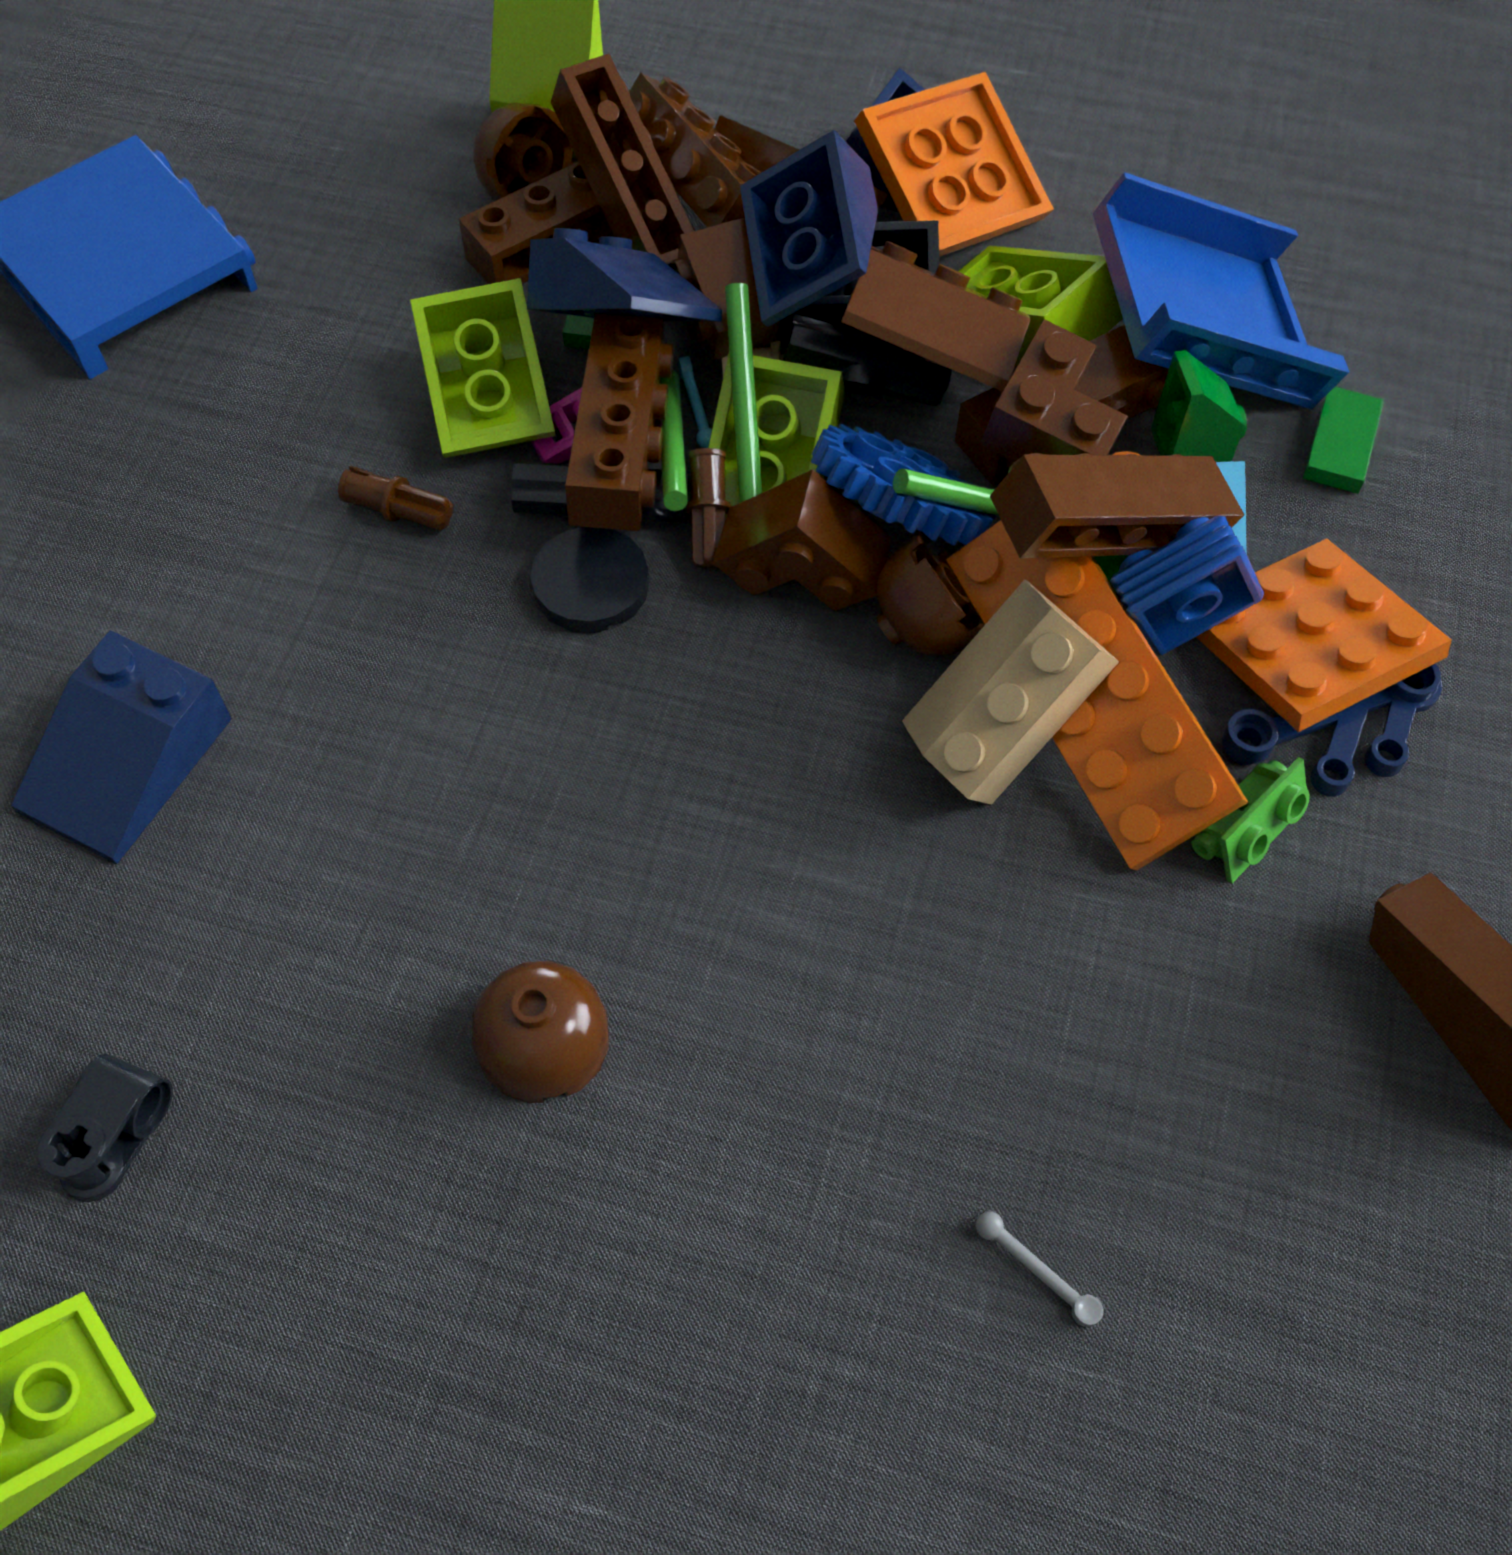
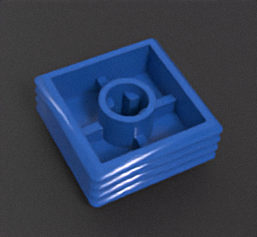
M1215 516L1211 519L1201 517L1186 523L1179 529L1176 539L1155 551L1141 550L1127 557L1121 563L1120 571L1114 573L1110 580L1123 606L1127 609L1126 612L1135 621L1156 655H1163L1260 602L1264 596V591L1248 556L1231 526H1229L1225 516Z

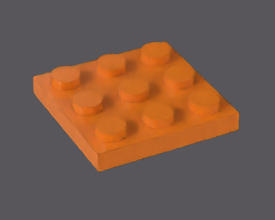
M986 71L862 109L854 120L903 221L938 220L939 257L1043 220L1054 210Z
M1327 538L1255 572L1264 591L1262 600L1196 636L1297 732L1447 658L1452 641L1446 634Z

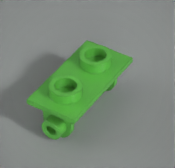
M1298 757L1288 768L1276 760L1257 764L1252 772L1238 785L1248 800V803L1241 807L1244 810L1240 811L1237 809L1194 835L1195 838L1192 840L1191 845L1199 856L1208 860L1216 856L1224 860L1227 882L1232 884L1250 864L1255 865L1260 862L1267 853L1270 843L1288 824L1296 823L1305 813L1310 794L1306 786L1304 759Z

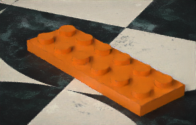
M1000 520L946 559L984 624L991 619L1025 579L1119 661L1052 738L1130 869H1141L1248 803L1245 795L1135 621L1126 612L1127 609L1123 606L1121 599L1093 556L1020 559Z

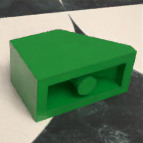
M1186 350L1174 352L1150 429L1160 456L1174 454L1182 456H1213L1215 462H1232L1238 443L1245 436L1247 430L1244 408L1240 404L1236 405L1229 385L1225 380Z

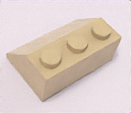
M1024 579L902 722L921 754L967 799L992 805L1119 661L1030 582Z

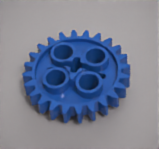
M840 424L839 428L829 425L827 430L823 429L811 454L813 455L811 462L817 465L816 472L827 476L826 483L844 489L842 496L858 500L862 509L884 519L888 523L900 522L911 533H914L916 529L920 530L931 540L936 541L937 537L940 536L951 545H955L957 541L967 545L988 530L996 516L896 493L893 489V478L896 472L902 468L971 485L976 484L960 479L961 473L948 469L947 465L936 456L921 449L903 445L898 439H894L893 442L889 441L876 431L871 434L857 426L852 430L843 424Z

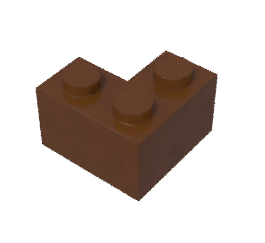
M744 218L680 235L677 259L671 262L672 269L722 309V322H685L691 339L697 338L699 342L706 341L713 360L728 356L729 340L725 286L732 283H744L748 285L752 349L775 342L781 320L769 327L761 322Z
M1044 319L996 403L979 445L1013 463L1024 454L1041 453L1043 455H1078L1083 453L1108 455L1128 416L1076 390L1097 345Z
M812 469L730 507L712 564L733 579L739 587L747 590L753 596L795 579L818 597L822 603L837 611L877 596V579L887 561L892 538Z

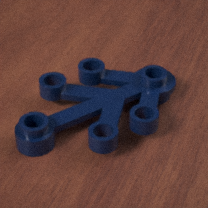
M1433 664L1300 732H1297L1281 716L1271 718L1260 710H1240L1230 718L1223 733V748L1229 758L1238 764H1258L1269 757L1275 745L1335 725L1327 752L1318 760L1310 779L1313 787L1319 793L1330 797L1339 796L1346 791L1354 778L1355 769L1352 760L1367 713L1389 706L1383 733L1377 736L1365 753V763L1371 772L1381 777H1392L1400 772L1409 758V748L1406 742L1415 712L1426 711L1437 702L1442 692L1441 672L1438 666ZM1239 739H1247L1255 746L1247 745ZM1379 750L1391 753L1395 761L1383 758L1379 754ZM1324 770L1335 771L1342 780L1329 778L1324 773Z

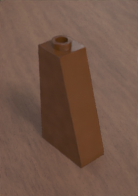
M1430 872L1407 885L1402 883L1396 884L1387 889L1375 903L1369 943L1512 1131V945L1433 873Z

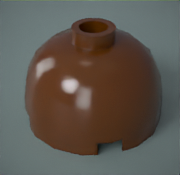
M511 103L496 109L480 125L474 139L472 158L478 180L486 192L495 200L576 163L572 161V146L556 113L541 105Z
M919 532L901 545L887 559L877 579L876 595L883 612L876 619L882 632L896 646L904 641L914 651L925 655L944 656L955 654L965 649L985 624L983 622L979 624L974 613L976 611L975 607L946 559L950 555L944 550L937 556H934L924 547L932 540L924 533Z
M553 961L523 962L501 972L482 990L472 1013V1047L485 1078L504 1095L527 1103H544V1098L556 1097L565 1092L568 1097L581 1091L600 1071L609 1049L608 1016L592 983L574 968Z

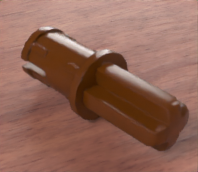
M700 448L689 452V461L691 462V501L687 502L685 511L691 515V561L694 566L714 568L716 566L712 563L724 527L726 514L731 507V503L725 499L726 452L716 448Z
M349 466V470L345 469L338 484V495L341 501L373 509L382 513L384 519L393 522L403 518L442 530L447 528L450 517L454 512L453 503L445 496L410 486L407 478L398 475L390 479L372 474L355 466Z

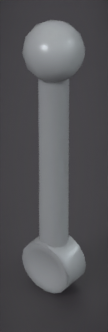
M987 1211L978 1216L976 1230L980 1237L986 1240H996L1072 1307L1071 1313L1077 1324L1082 1327H1091L1101 1320L1103 1306L1099 1299L1093 1295L1081 1296L1004 1229V1223L999 1214Z

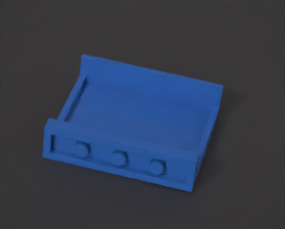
M137 135L0 201V274L89 380L109 369L98 347L99 344L232 273L250 292L258 289L251 270V266L256 264V261L247 242L240 235L233 237L228 232L217 210L213 206L205 208L201 204L191 183L185 177L178 179L162 152L159 150L152 152Z
M1126 172L1121 175L1092 213L1135 359L1169 368L1174 352L1186 350L1225 380L1229 386L1313 409L1350 373L1344 356L1307 345L1277 262L1282 253L1298 237L1296 230Z

